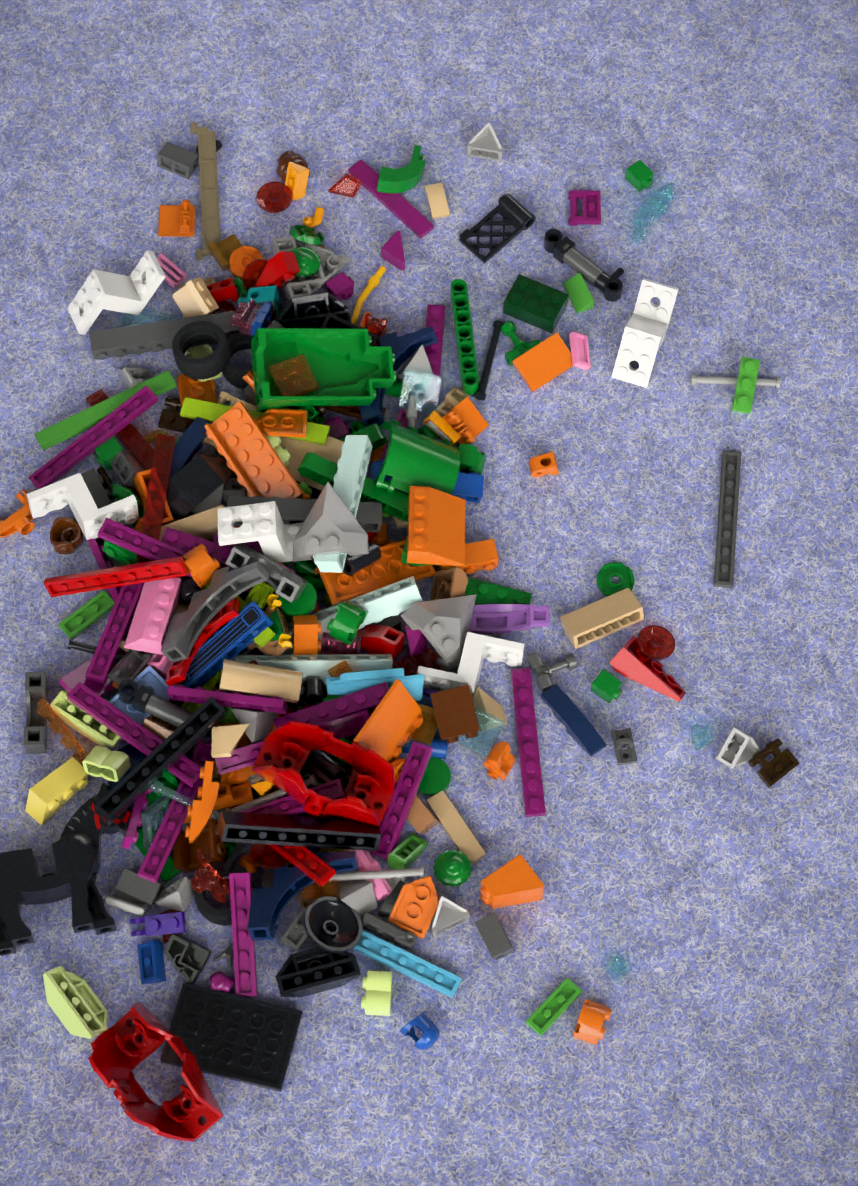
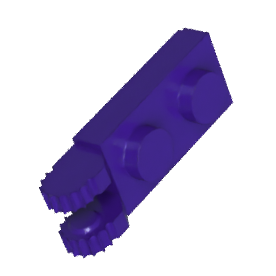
M185 912L144 916V918L130 919V924L145 922V930H134L131 932V936H155L186 932Z

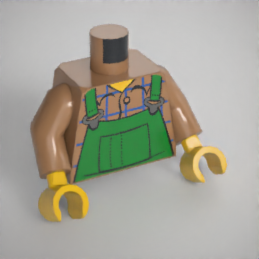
M270 594L267 597L268 606L265 610V613L273 621L269 628L276 635L262 648L253 641L247 646L249 650L258 647L264 655L279 657L285 650L294 648L286 617L277 609L282 604L281 600H277L278 595Z

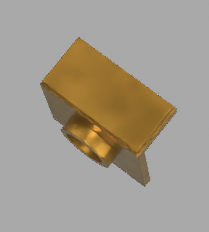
M235 234L216 244L214 241L210 242L208 249L222 271H226L229 269L231 253L242 245Z
M418 704L421 708L423 722L419 728L415 729L411 740L431 745L438 727L434 708Z

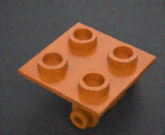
M187 199L183 200L181 205H160L158 236L194 237L196 206L191 205Z
M467 396L442 417L461 436L457 440L459 445L473 443L475 437L489 426Z

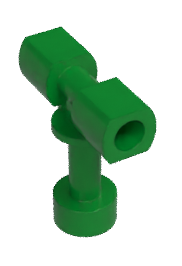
M512 321L506 322L500 328L504 336H509L514 343L513 350L505 353V360L509 366L514 365L512 363L513 360L540 344L538 339L529 343L520 341L515 333L517 328Z

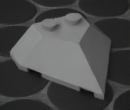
M290 236L272 239L274 256L280 251H291L296 249V247L301 248L303 246L311 248L312 251H316L317 255L320 256V269L316 273L308 277L294 275V279L282 284L283 294L289 300L293 297L314 294L325 282L351 261L350 257H340L335 255L333 251L313 244L298 242Z
M327 482L292 542L294 562L313 560V556L344 552L350 556L369 554L368 534L334 491L330 483Z
M477 594L416 602L401 615L412 630H420L440 656L436 661L446 672H452L460 664Z

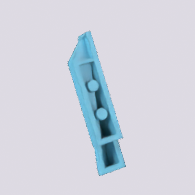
M404 668L350 672L340 674V677H328L325 680L328 694L348 695L387 682L390 689L395 680L398 679L413 699L420 701L423 693L424 674L405 676Z

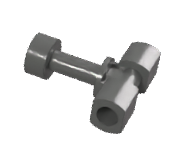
M538 652L527 656L532 672H536L538 676L537 683L542 693L553 686L550 679L552 672L566 667L568 670L577 668V663L572 653L565 655L563 661L551 665L547 662L543 663Z

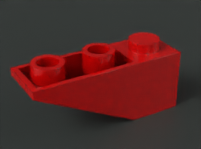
M280 251L270 258L255 287L277 286V289L283 286L284 282L294 279V275L300 272L294 253Z
M366 625L357 631L353 643L376 654H392V660L394 661L403 649L405 633L390 626Z

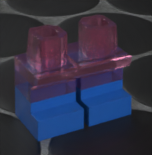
M253 299L248 304L240 302L237 313L234 312L232 316V325L239 326L241 333L254 336L258 328H266L272 318V303L265 302L262 306L256 304Z

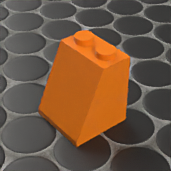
M520 854L481 880V895L479 897L485 906L489 905L491 909L539 901L543 898L545 885Z

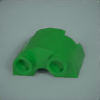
M460 444L459 447H455L460 453L459 470H465L467 474L476 472L482 475L486 454L484 452L481 454L477 451L476 446L469 444Z
M341 601L336 609L338 613L335 619L332 618L327 629L330 630L331 637L351 646L368 611L348 601L345 603Z

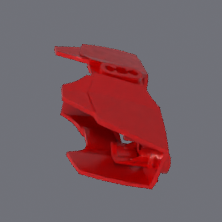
M289 721L266 736L251 771L286 792L301 805H305L304 810L312 815H319L321 812V814L340 816L380 827L394 793L395 785L393 766L373 750L364 748L355 742L348 744L333 737L334 733L325 731L319 726ZM312 750L327 752L345 760L353 767L350 780L344 792L345 798L333 800L326 796L323 797L306 787L300 771ZM264 756H269L270 761H266ZM374 804L380 805V809H376Z
M135 1003L125 1016L101 1033L91 1043L92 1052L88 1059L93 1067V1071L98 1074L104 1084L107 1085V1088H115L113 1091L114 1096L121 1102L120 1106L123 1108L124 1113L133 1121L148 1127L155 1134L170 1139L194 1142L223 1116L197 1063L195 1055H192L180 1037L170 1032L142 1003ZM167 1040L180 1060L183 1061L181 1075L187 1085H181L180 1088L183 1091L170 1101H163V1105L158 1106L148 1097L137 1082L133 1070ZM201 1116L206 1117V1123H205V1124L202 1123V1117H201Z

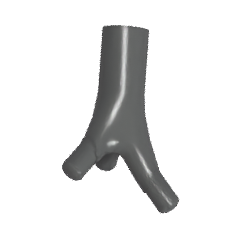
M233 942L222 954L213 958V962L226 958L228 967H232Z

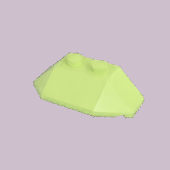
M67 690L61 691L49 705L66 725L99 746L114 748L121 739L120 736L67 699L69 694Z
M61 966L43 974L47 1003L71 1035L91 1039L107 1030L108 1011L84 979L72 972L66 971Z

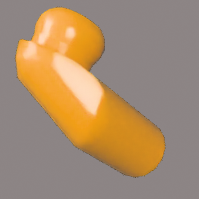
M317 207L313 217H304L302 221L304 226L313 228L320 225L324 209Z

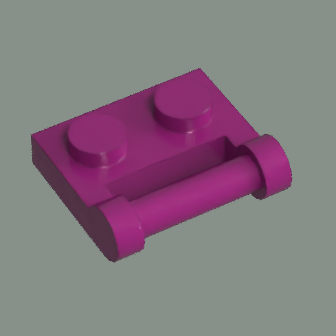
M569 191V225H601L600 191ZM577 199H582L583 216H577Z

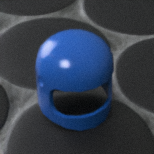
M424 1012L404 1025L400 1030L404 1036H410L416 1042L414 1046L420 1050L430 1048L439 1038L438 1027ZM414 1026L423 1031L420 1039L415 1034Z

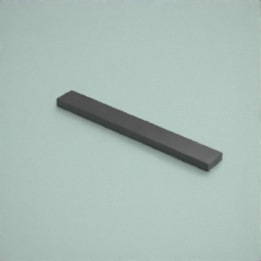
M722 451L713 587L733 588L741 452Z

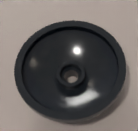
M331 896L320 897L314 900L305 911V931L311 941L319 948L332 953H343L354 948L362 936L360 916L355 909H352L340 898Z

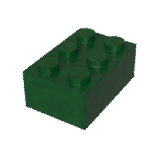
M519 274L503 302V313L553 333L567 307L569 294Z

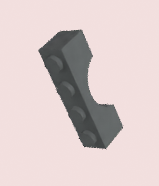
M243 543L233 547L225 564L237 569L259 562L270 574L266 582L274 588L276 594L291 603L300 598L308 581Z
M26 672L27 717L24 727V748L26 754L46 753L48 679L46 672Z

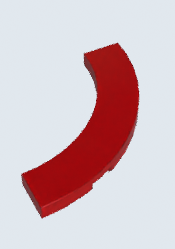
M237 598L229 601L208 622L192 646L187 659L171 663L166 678L168 686H173L185 680L189 666L204 642L225 623L239 616L240 601Z

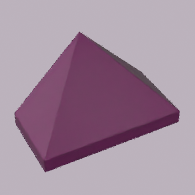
M405 626L408 655L413 656L426 652L427 641L420 630H412L409 626Z

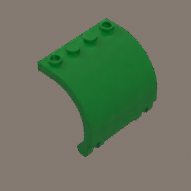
M391 419L390 422L383 421L381 428L389 431V444L383 465L374 480L373 486L376 488L382 487L389 493H392L395 488L408 494L410 486L431 487L452 495L460 467L459 450L450 446L451 442L443 439L437 441L434 439V435L425 432L423 435L417 433L418 429L411 426L404 428L400 426L401 422ZM386 475L391 476L388 482L384 480Z

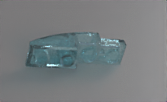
M670 182L656 190L639 207L633 218L632 226L636 227L633 232L632 243L639 245L641 239L645 240L648 233V225L652 226L654 219L659 220L662 214H666L669 206L667 203L668 201L672 202L675 196V191H673L674 183Z

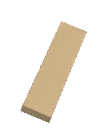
M443 790L426 800L427 805L459 851L467 855L471 865L486 856L485 851Z

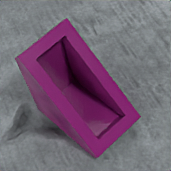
M396 231L381 248V258L403 271L405 270V258L401 232Z

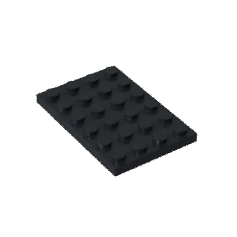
M183 982L169 1031L180 1037L192 1055H195L202 1073L281 1092L303 1011ZM166 1040L160 1060L161 1063L183 1067V1061L180 1060L177 1053Z

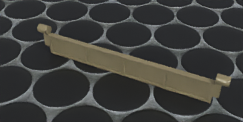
M193 122L190 123V132L198 134L203 250H196V259L203 260V256H212L208 249L209 243L214 241L216 244L221 241L215 131H208V127H197V123Z

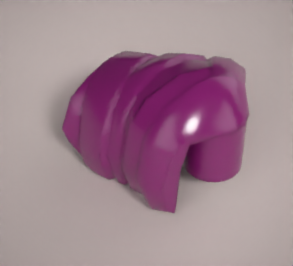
M222 971L215 972L209 978L211 989L230 993L231 987L235 983V979L227 976Z

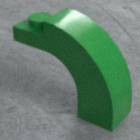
M414 145L412 160L407 166L399 169L381 166L378 192L401 193L412 189L420 182L426 161L423 160L424 154L420 153L421 146Z

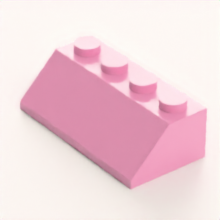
M175 577L144 583L124 648L163 655L161 648L172 616L175 615L180 600L181 578Z

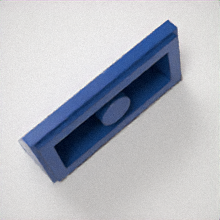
M151 940L137 945L141 984L166 981L162 942Z

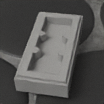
M113 889L108 894L105 901L106 904L120 908L124 912H132L143 916L150 907V904L116 889Z

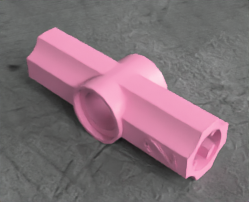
M348 849V851H356L359 863L358 872L382 870L377 860L372 858L369 851ZM385 878L365 879L372 882L375 897L378 901L385 900L393 891Z

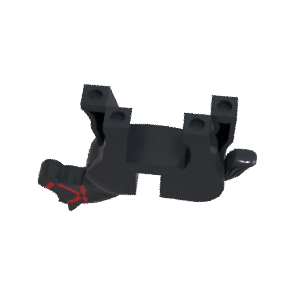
M105 783L102 784L98 795L86 801L70 818L61 834L60 840L52 843L57 874L47 873L39 878L37 862L32 848L0 853V956L16 953L15 946L34 942L31 930L24 924L21 918L22 904H47L71 897L74 933L94 929L97 935L117 931L114 919L105 910L103 898L95 885V881L101 864L102 834L120 832L125 836L131 812L125 810L109 826L95 813L94 806L108 793Z

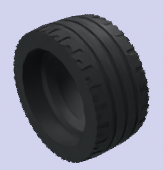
M195 321L182 327L174 336L172 342L174 359L179 370L185 376L204 380L217 376L227 367L230 359L228 340L221 327L215 323ZM211 342L218 345L212 354L204 358H190L185 355L186 351L197 343Z
M240 331L227 338L230 348V359L232 355L240 350L251 349V340L254 337L251 335V331ZM229 359L227 367L222 371L225 379L231 385L245 389L248 383L242 378L249 371H241L234 368L230 364Z
M226 861L212 863L202 870L194 887V897L199 912L211 923L222 926L232 925L231 909L220 910L210 906L205 898L206 888L215 879L229 877L230 873L248 872L241 865L234 863L230 871L226 873L221 869ZM251 877L252 888H255L254 881Z

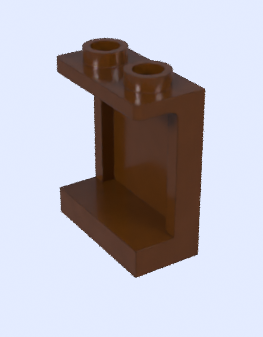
M469 684L430 694L441 740L447 741V744L459 741L458 737L466 736V739L477 737V733L482 732L472 698V688Z
M209 819V824L206 825L193 843H189V838L185 837V831H180L173 846L175 869L189 873L208 867L218 861H226L225 842L220 839L217 820Z

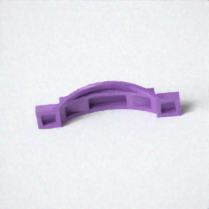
M534 604L474 605L469 632L475 634H511V631L531 630V627H550L549 606H536Z

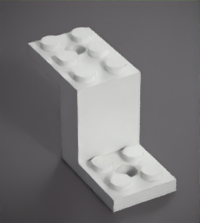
M147 250L130 276L93 269L67 308L79 334L86 335L102 309L140 315L166 277L153 251Z
M643 278L634 313L625 326L612 374L613 378L647 388L657 352L667 333L679 288ZM658 297L661 300V304L654 305L651 298ZM630 361H637L639 368H632Z
M80 473L27 494L30 513L33 518L45 516L48 512L62 509L65 505L69 504L86 540L98 538V532L106 518L122 525L132 524L139 519L137 500L134 495L98 509Z
M275 501L218 508V543L220 546L259 541L265 557L276 563L293 561L292 542L304 522L284 525ZM236 522H243L240 527H233Z
M467 632L457 674L419 666L417 675L424 674L423 688L432 691L433 689L444 691L469 684L472 688L473 698L483 659L485 658L493 663L498 661L504 662L512 667L522 666L525 644Z

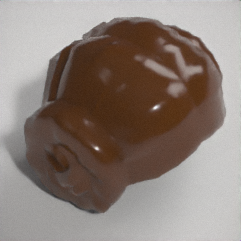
M286 151L278 158L276 171L284 182L286 181L289 162L308 168L304 158L293 151Z
M59 517L54 520L50 530V542L54 546V551L59 554H71L77 547L81 546L83 532L74 519Z

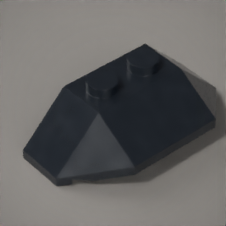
M329 292L291 298L277 319V322L285 328L320 329L329 312L352 323L350 309Z
M197 455L169 479L167 503L171 513L178 520L187 516L236 474L227 466L225 458Z
M316 947L291 954L276 975V980L281 997H305L342 987L359 977L361 973L356 955L349 952L332 953Z

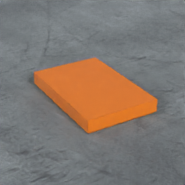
M558 333L550 336L512 361L531 392H534L573 366L571 352Z

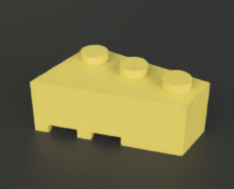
M73 757L29 789L25 811L42 826L71 797L88 784L89 774L84 771V767Z

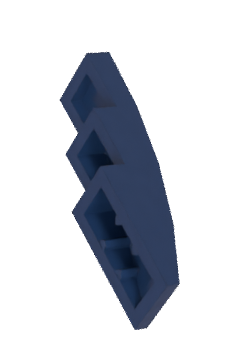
M199 417L193 421L157 472L160 481L169 485V479L192 460L194 455L202 448L203 441L207 437V430L204 426L211 423Z
M557 684L540 694L541 699L553 710L554 716L566 727L567 733L591 757L606 747V743L595 728Z

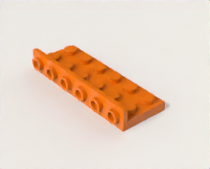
M239 401L212 424L204 426L207 430L206 435L216 443V449L219 454L226 458L227 466L238 476L237 481L247 489L248 497L260 496L264 498L279 497L291 499L299 498L304 494L243 402Z
M407 537L400 542L391 541L385 546H379L381 558L352 576H348L344 572H320L318 566L314 570L315 575L320 574L332 605L338 604L341 601H348L414 576L415 581L433 577L436 573L432 564L414 566L401 563Z

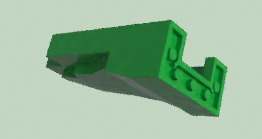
M258 328L251 340L256 411L265 412L270 408L281 409L290 406H370L373 400L376 399L375 388H390L396 381V371L393 370L395 355L392 353L391 346H371L372 339L371 335H368V329ZM292 386H297L295 389L290 391V388Z

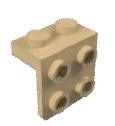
M200 276L185 283L186 286L173 294V298L185 318L209 315L219 308Z

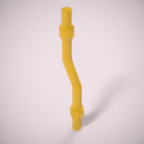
M380 266L374 276L372 275L369 278L367 286L358 297L351 317L352 324L355 325L357 323L364 301L373 288H376L380 283V278L386 271L384 266Z

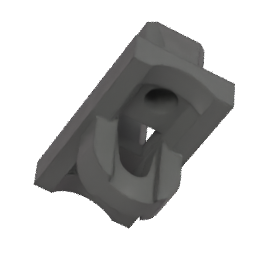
M631 728L611 730L617 765L637 763ZM628 746V749L621 750V748Z

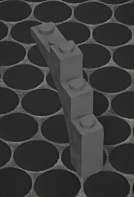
M259 562L234 570L230 566L215 570L209 588L193 593L188 611L172 616L161 652L172 663L187 659L199 634L221 608L247 589L267 581L270 574Z

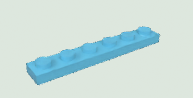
M362 930L359 942L352 948L451 998L454 997L462 982L461 977Z

